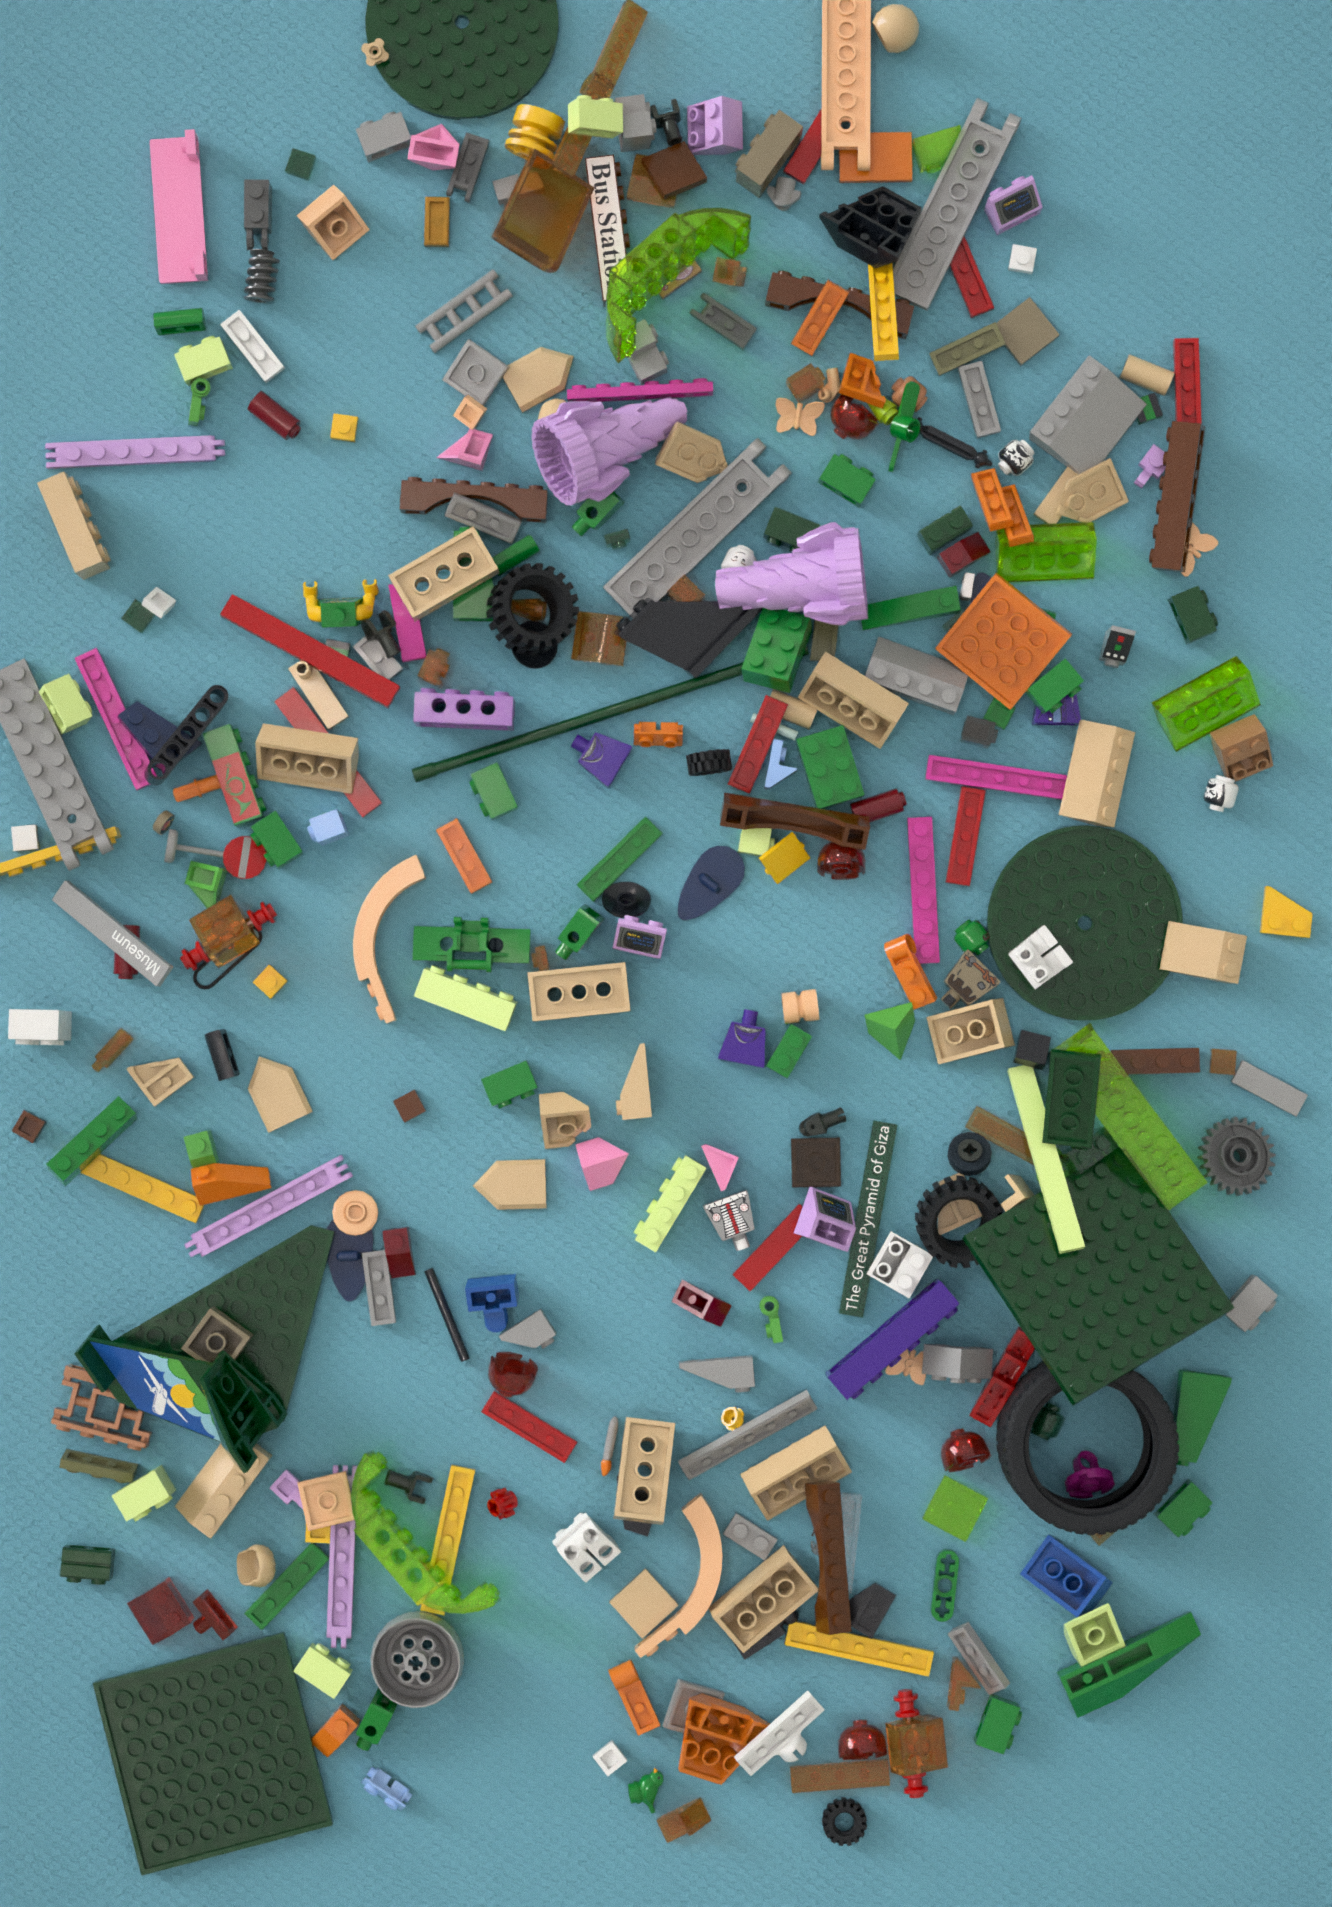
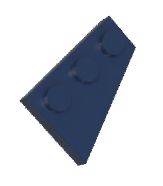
M138 701L117 716L151 759L154 758L178 728ZM181 731V736L184 739H192L191 735H189L185 731ZM197 740L183 759L199 748L202 742ZM166 750V754L168 755V757H178L177 752L175 750Z

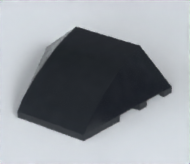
M882 186L859 196L858 201L854 203L839 205L838 210L831 213L826 211L820 213L819 218L837 247L874 268H879L898 260L921 213L922 207Z

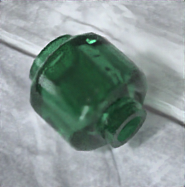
M1049 1402L1046 1406H1043L1033 1422L1031 1433L1047 1441L1049 1438H1056L1065 1422V1417L1059 1413L1061 1408Z

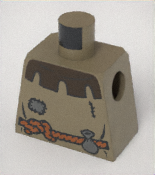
M967 949L944 979V984L950 990L941 1000L950 1009L959 1000H962L969 1006L999 985L1001 981Z

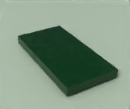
M1051 1049L1042 1143L1092 1149L1101 1054Z

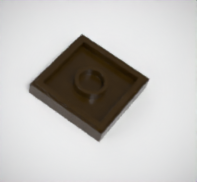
M840 1137L791 1138L792 1188L841 1187Z

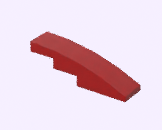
M1018 1326L992 1371L991 1379L987 1380L969 1416L990 1428L1013 1392L1016 1382L1035 1350L1021 1327Z

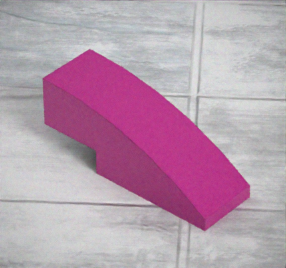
M390 584L388 586L402 661L409 662L426 659L421 620L414 622L393 584Z

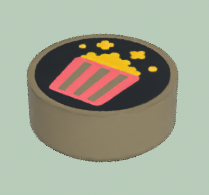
M168 810L163 811L155 820L153 830L159 835H163L171 826L175 815Z

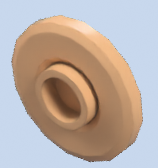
M348 1191L339 1196L334 1203L333 1220L338 1229L345 1234L352 1236L363 1235L370 1231L377 1222V1204L372 1196L363 1191Z

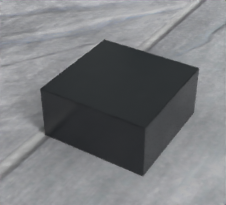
M1021 1030L1018 1036L1013 1063L1043 1070L1047 1060L1051 1037Z

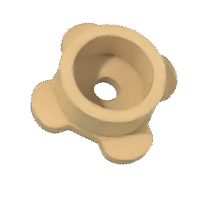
M380 38L375 39L370 44L364 43L361 47L362 52L366 55V64L368 66H375V64L385 62L389 58V54L384 49V41Z

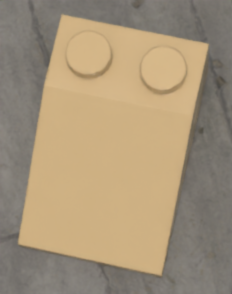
M1168 921L1160 970L1222 983L1238 984L1247 936Z
M1003 998L992 999L926 1017L938 1064L1015 1046Z
M645 1043L639 1044L621 1091L620 1100H616L617 1115H622V1120L652 1117Z

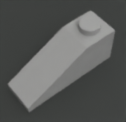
M752 1355L679 1361L680 1369L727 1388H735V1392H748L750 1387H755Z

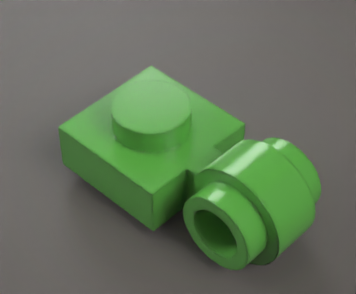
M196 378L191 384L192 399L188 425L198 426L199 420H204L205 406L201 405V400L209 395L211 388L210 383L205 378ZM202 385L205 390L199 391L196 387Z
M765 1296L761 1299L759 1308L764 1315L769 1316V1323L765 1324L767 1338H772L773 1343L783 1342L778 1316L779 1303L775 1297ZM767 1302H772L774 1304V1307L771 1310L765 1309V1304Z

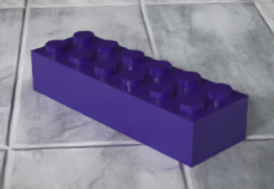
M936 1278L825 1373L846 1400L850 1397L853 1400L864 1392L863 1386L869 1381L872 1384L883 1375L881 1371L886 1366L893 1367L902 1359L900 1355L906 1349L912 1351L921 1343L919 1338L925 1333L930 1335L938 1329V1322L944 1317L946 1319L952 1317L958 1311L956 1307L960 1303L945 1285Z

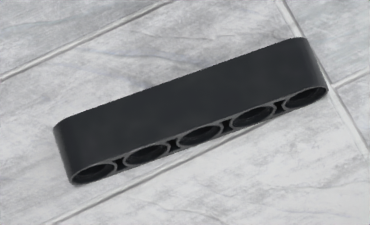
M214 685L207 690L150 761L144 772L145 779L149 784L160 785L167 779L223 709L228 700V692L223 686ZM210 695H219V697L221 698V702H213L210 698ZM195 713H204L207 721H199ZM181 731H189L192 734V739H184L181 736ZM166 750H175L177 752L178 757H168V755L166 754ZM151 768H160L163 772V776H154L151 772Z

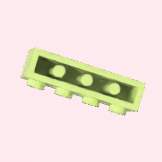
M431 965V968H424L414 997L500 1030L506 1031L518 1003L513 1000V995L502 991L496 994L490 991L491 987L478 982L475 986L467 982L468 978L458 974H454L453 977L444 974L445 970L438 966Z
M687 1155L683 1159L678 1157L671 1169L675 1171L671 1180L667 1178L664 1180L659 1189L662 1192L658 1201L652 1200L646 1210L649 1213L648 1218L645 1222L640 1220L633 1232L637 1235L635 1238L637 1242L657 1252L707 1169L705 1166Z

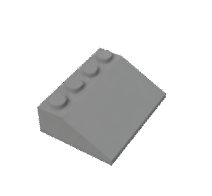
M1088 356L1031 429L1029 440L1079 475L1105 460L1147 404L1109 369L1091 356Z

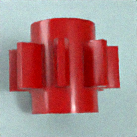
M506 1488L490 1493L492 1499L488 1500L487 1507L491 1515L494 1517L498 1516L499 1520L515 1515L513 1509L518 1506V1500L512 1491H507Z

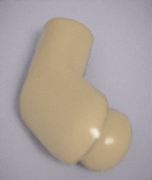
M838 368L826 370L828 383L818 393V397L822 402L829 403L839 394L841 383Z

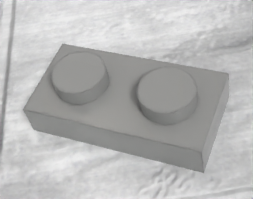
M365 636L353 646L374 672L388 680H391L403 670L394 657L387 658L378 640L368 641Z
M737 1512L723 1532V1535L764 1561L778 1540Z

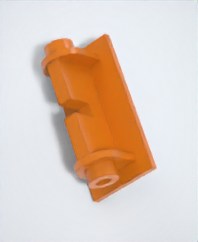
M639 721V724H634V745H640L641 747L665 746L667 748L682 746L683 725H678V722H661V730H656V722Z

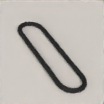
M251 925L250 927H248V928H253V929H255V930L258 932V930L255 928L254 925ZM243 931L231 937L214 954L210 956V959L212 960L213 958H215ZM258 932V941L208 986H203L197 981L198 972L208 964L207 962L202 963L193 975L195 985L204 990L212 988L259 946L262 941V932Z

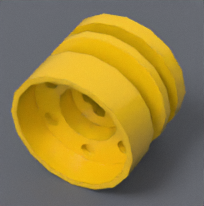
M527 104L518 105L512 122L519 129L509 130L508 135L510 138L506 139L505 148L516 156L531 162L541 164L553 163V152L557 151V145L552 140H559L561 138L565 121L560 116L546 109Z

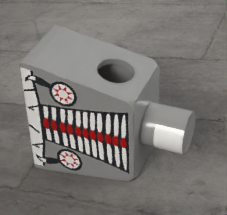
M747 1190L703 1205L722 1241L732 1238L736 1251L750 1247L746 1233L755 1228Z

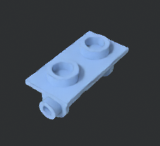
M371 1767L366 1774L370 1778L365 1777L361 1781L365 1785L364 1790L373 1796L378 1794L385 1799L384 1804L392 1810L396 1811L398 1808L401 1811L406 1805L402 1801L406 1803L412 1796L409 1793L410 1789L396 1780L391 1787L387 1786L391 1776L378 1767L376 1769Z

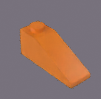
M212 1163L191 1169L192 1187L200 1206L271 1188L270 1173L267 1167Z

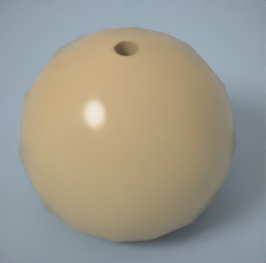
M891 4L885 6L876 13L872 21L879 39L887 52L900 53L908 50L915 43L919 35L917 17L910 8L904 5Z

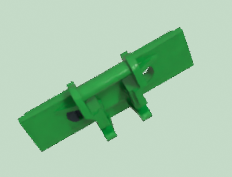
M454 917L455 927L414 926L412 958L414 961H447V971H453V969L486 970V972H492V963H530L531 929L490 928L489 918H481L480 921L463 920L462 917ZM447 937L452 938V947L447 951L442 950L441 941ZM455 953H486V960L455 959Z

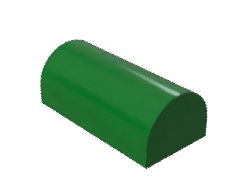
M203 308L156 312L153 314L154 327L159 336L206 330Z
M531 535L526 536L492 557L499 569L498 576L540 552Z

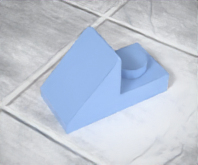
M773 740L764 789H771L798 770V768L779 765V761L784 762L787 750L786 747H782V740Z

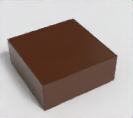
M415 1090L393 1101L404 1123L426 1111Z
M23 1110L12 1132L31 1143H35L46 1121L27 1110Z

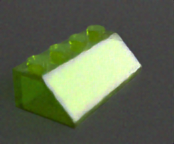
M1093 522L1030 525L1034 535V542L1010 547L1004 529L996 530V572L1006 581L1029 582L1094 579L1097 537Z
M1237 656L1152 702L1156 718L1176 752L1261 705L1251 673Z

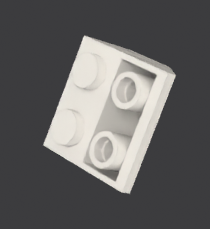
M890 1231L866 1274L910 1298L933 1257L929 1252Z

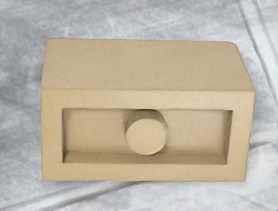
M1013 1174L1005 1176V1179L1015 1191L1012 1196L1000 1204L1006 1212L1031 1198L1034 1194L1021 1176Z

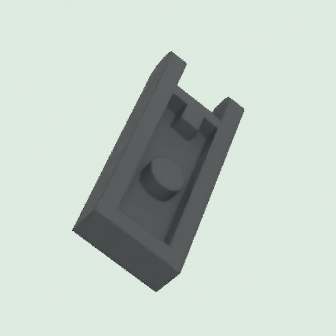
M466 132L446 196L451 197L454 188L467 192L464 201L470 203L490 143L488 139Z
M702 293L700 298L707 303L701 313L691 309L689 314L744 350L757 331V328L707 294Z

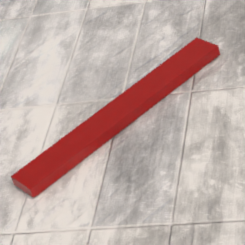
M233 594L220 613L222 618L291 656L306 662L313 668L386 708L390 707L401 689L398 684Z

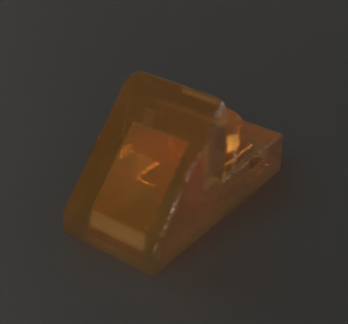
M953 1656L947 1707L949 1710L959 1711V1705L964 1704L965 1690L961 1688L981 1689V1687L960 1659Z
M701 1797L657 1818L656 1821L668 1843L687 1833L689 1836L693 1835L709 1823L711 1818Z

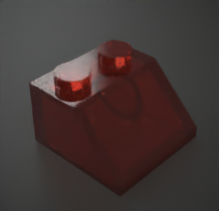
M170 1577L162 1580L127 1603L152 1645L176 1633L195 1619Z

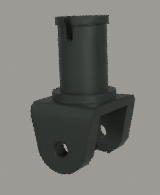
M676 98L671 99L672 112L658 115L655 104L650 106L652 117L655 118L656 128L664 129L667 143L670 146L682 142V136L677 125L681 118Z
M384 610L379 613L383 629L378 631L369 619L363 620L361 627L368 641L373 639L379 641L389 659L400 653L401 649L391 634L396 622L389 612Z
M841 1107L823 1115L819 1112L814 1113L800 1123L799 1130L802 1135L807 1137L827 1133V1128L846 1122V1116L838 1117V1115L844 1113Z
M389 1469L384 1484L404 1490L410 1501L424 1504L426 1501L424 1497L412 1493L418 1479L432 1483L434 1478L418 1471H414L412 1475L406 1476Z

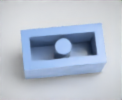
M337 809L309 819L311 825L307 829L310 837L314 842L322 846L350 836L343 816Z

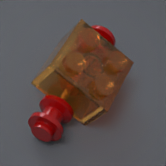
M230 894L189 919L199 940L195 942V948L191 951L185 948L181 950L183 955L180 959L186 969L192 968L195 971L197 970V963L202 960L209 963L212 960L220 968L260 944L253 927L255 926L258 932L262 931V924L267 921L272 924L276 922L274 917L277 916V913L271 903L266 905L264 901L261 902L260 909L255 912L249 909L246 911L249 916L247 918L241 906Z
M912 1689L898 1690V1694L894 1695L893 1699L899 1702L900 1708L895 1712V1717L903 1719L885 1723L891 1773L901 1775L907 1779L908 1786L904 1788V1794H909V1798H921L925 1792H928V1786L923 1785L922 1777L927 1775L926 1772L948 1768L943 1718L930 1714L918 1716L920 1715V1710L914 1708V1701L918 1699V1694L913 1693Z

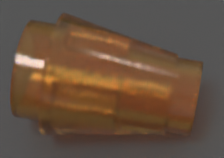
M541 598L512 599V614L535 622L538 620L543 621L546 616L547 603L546 601H541Z

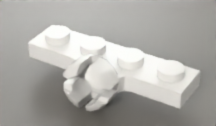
M806 1691L737 1753L734 1758L750 1776L775 1755H779L785 1762L799 1760L793 1752L797 1750L803 1756L807 1749V1742L801 1736L802 1730L825 1709L809 1691Z

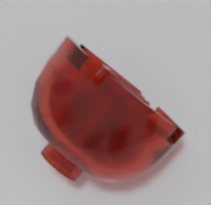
M840 394L834 402L830 413L831 422L836 427L833 431L844 440L846 437L853 440H861L868 437L879 425L877 418L861 403L859 405L855 402L851 403L854 398Z
M831 841L821 848L817 863V873L825 877V873L831 874V879L849 880L858 878L860 872L863 875L865 874L866 860L862 849L840 846Z
M498 1352L496 1357L492 1355L488 1366V1378L491 1385L504 1397H513L526 1393L533 1386L538 1373V1366L533 1360L529 1359V1362L520 1360L523 1355L513 1352Z
M964 1428L950 1433L951 1437L945 1440L940 1453L944 1470L949 1472H958L974 1467L973 1463L980 1460V1463H984L992 1456L985 1439L976 1432H965Z
M867 1720L853 1721V1726L845 1728L838 1739L839 1759L842 1758V1760H865L873 1756V1753H875V1758L888 1754L883 1732L875 1725L867 1724Z

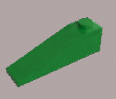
M957 587L930 590L868 604V619L861 620L862 629L864 631L958 614L961 608Z

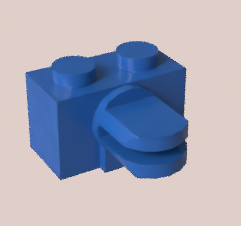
M516 1274L467 1279L465 1292L468 1312L483 1310L486 1328L491 1332L503 1331L508 1324L507 1308L517 1307L519 1292Z

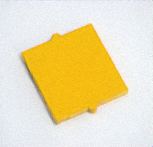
M793 832L759 857V860L766 868L765 872L768 875L770 874L776 884H779L810 859V856L804 849L805 845L799 842Z

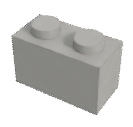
M401 112L387 113L381 120L375 122L372 120L360 124V128L356 129L368 162L410 147L411 136Z
M1252 1274L1229 1299L1235 1308L1225 1316L1240 1330L1246 1332L1249 1329L1251 1331L1260 1322L1258 1317L1264 1311L1267 1313L1276 1304L1275 1298L1278 1295L1256 1275Z

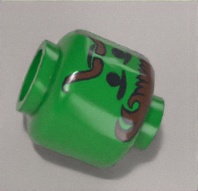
M968 919L954 930L956 932L954 941L963 952L968 949L972 954L975 952L978 956L989 947L986 943L989 941L990 935L978 920L971 921Z

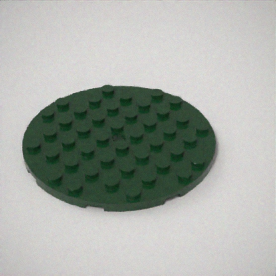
M368 0L365 16L368 44L380 38L384 41V49L389 54L387 61L375 64L388 86L406 100L408 104L418 110L433 116L453 120L476 117L479 119L495 115L512 107L526 97L546 73L555 53L559 31L556 0ZM459 17L469 20L466 28L460 29L455 25Z
M1089 825L1065 827L1048 832L1019 850L1009 860L995 882L987 911V931L990 935V950L998 970L1010 987L1022 999L1043 1012L1056 1017L1080 1021L1098 1020L1122 1014L1151 996L1170 972L1160 970L1168 921L1183 924L1181 903L1177 889L1170 874L1167 873L1158 858L1143 844L1124 833ZM1086 916L1091 920V926L1088 930H1082L1078 926L1080 917ZM1045 925L1058 943L1040 956L1043 957L1060 945L1073 963L1037 989H1034L1009 957L1008 953L1037 929Z

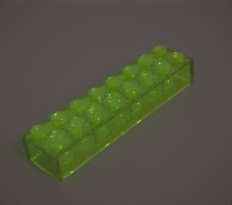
M1091 1023L1054 1048L1101 1054L1095 1115L1167 1210L1172 1209L1208 1183L1203 1173Z

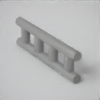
M494 270L488 272L415 326L420 334L427 330L435 342L429 345L434 353L513 297L508 289L501 293L493 281L498 278ZM485 287L493 299L481 307L473 295ZM466 301L474 313L462 321L454 309ZM447 316L454 328L442 335L435 326V323Z

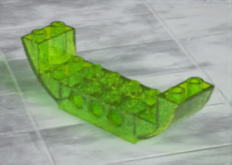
M702 208L679 215L675 212L609 270L605 330L610 351L618 363L625 357H630L636 349L637 319L632 314L642 310L652 296H657L669 281H674L681 270L691 266L695 258L700 253H705L711 245L731 260H734L739 254H744L750 245L751 215L725 208Z
M374 1450L366 1452L357 1466L352 1482V1513L357 1526L354 1532L417 1606L425 1604L435 1610L447 1613L466 1614L482 1611L501 1601L498 1596L500 1595L499 1590L493 1583L488 1584L486 1581L480 1584L463 1600L461 1599V1591L453 1583L449 1585L444 1579L446 1574L437 1564L433 1566L428 1560L430 1555L422 1546L417 1547L412 1541L414 1537L406 1527L401 1528L397 1524V1516L389 1508L385 1510L380 1504L382 1499L373 1489L371 1491L368 1490V1487L389 1468L386 1465L388 1461L379 1451L375 1453ZM383 1530L390 1534L389 1541L383 1538ZM399 1549L405 1551L406 1560L399 1557ZM415 1568L421 1570L422 1579L416 1577L414 1573Z

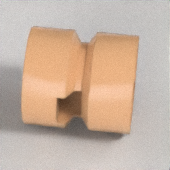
M816 989L804 990L800 995H797L795 991L781 993L785 1024L799 1023L801 1018H804L805 1021L819 1020Z

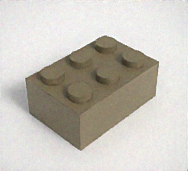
M781 110L776 115L771 114L764 124L765 129L761 135L756 134L749 145L751 149L748 154L743 153L735 165L737 166L735 170L736 182L758 198L761 197L802 138L803 126Z

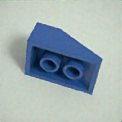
M1050 1535L1046 1537L1020 1573L1021 1576L1076 1617L1094 1610L1113 1584L1107 1577Z

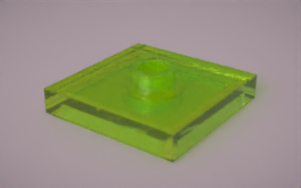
M944 1475L922 1519L966 1542L988 1497Z

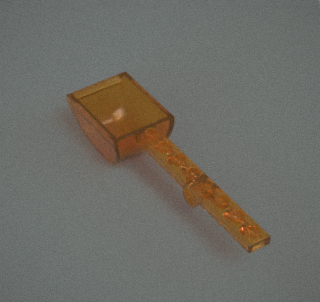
M624 1L593 72L587 76L580 88V94L591 96L594 100L610 98L648 14L645 9L633 1ZM568 127L553 160L536 149L530 151L490 236L491 239L546 273H554L559 269L595 189L575 175L592 136L568 133Z

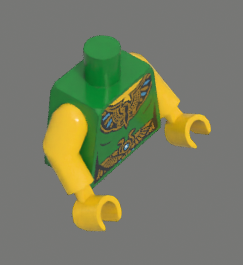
M366 579L363 580L362 585L365 594L363 597L317 599L318 584L316 581H314V587H307L306 582H304L303 596L306 598L308 618L311 621L319 622L320 626L324 628L360 625L363 620L369 619L373 614L375 596L379 593L377 580L374 579V583L371 585L367 584Z

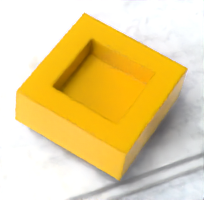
M334 413L330 438L355 442L358 417Z
M270 964L253 981L270 999L288 982Z
M306 1524L305 1542L330 1543L331 1526L308 1531Z

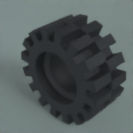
M729 749L708 750L686 755L689 776L712 775L732 770Z
M841 1797L842 1800L834 1799L833 1803H829L827 1809H824L822 1825L825 1835L831 1839V1842L834 1844L837 1842L839 1846H843V1844L850 1846L852 1842H859L860 1837L863 1838L864 1831L867 1829V1819L864 1809L861 1808L858 1802H854V1799L851 1798L847 1800L846 1797ZM840 1813H849L854 1818V1824L849 1830L842 1831L836 1827L835 1819Z

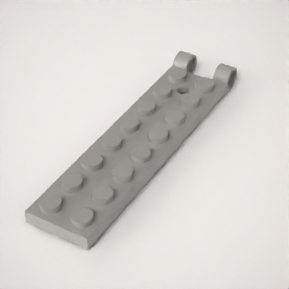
M979 98L976 99L893 268L895 296L907 300L928 311L1022 119L1010 113L1002 130L981 121L989 103ZM976 146H983L984 152L977 153L975 151Z
M759 438L754 440L603 586V589L629 615L634 612L633 606L642 598L644 600L650 598L654 602H659L792 474L782 464L768 478L752 462L767 447ZM740 483H744L747 486L744 492H740L737 489Z
M24 658L0 670V723L58 846L61 857L67 869L71 871L81 866L73 847L93 837L102 855L114 850V847L44 700L39 694V686ZM76 815V822L69 823V816Z

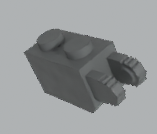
M244 179V229L246 231L247 250H251L254 247V234H262V249L268 250L269 234L272 232V186L269 180Z

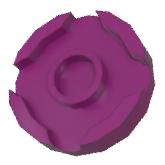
M1086 1450L1080 1452L1074 1458V1473L1065 1480L1066 1491H1069V1495L1074 1498L1093 1497V1492L1100 1490L1101 1494H1105L1115 1485L1112 1472L1108 1469L1099 1468L1096 1456ZM1080 1458L1086 1459L1090 1464V1468L1084 1467Z

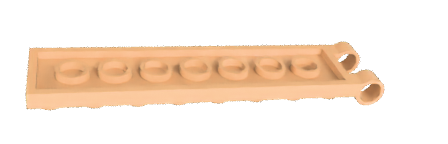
M822 0L821 170L834 169V150H858L857 171H870L871 0ZM842 122H849L850 128L843 129L841 127Z

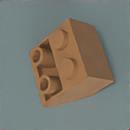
M1255 714L1210 732L1213 750L1225 777L1234 779L1236 782L1273 766L1267 732Z

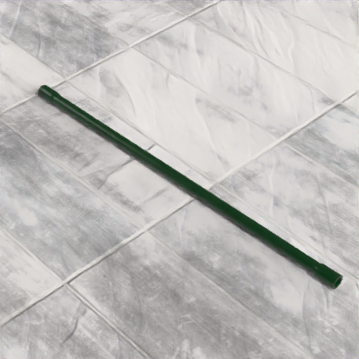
M807 646L803 656L809 655ZM743 662L438 762H431L412 768L415 782H420L452 769L741 676Z

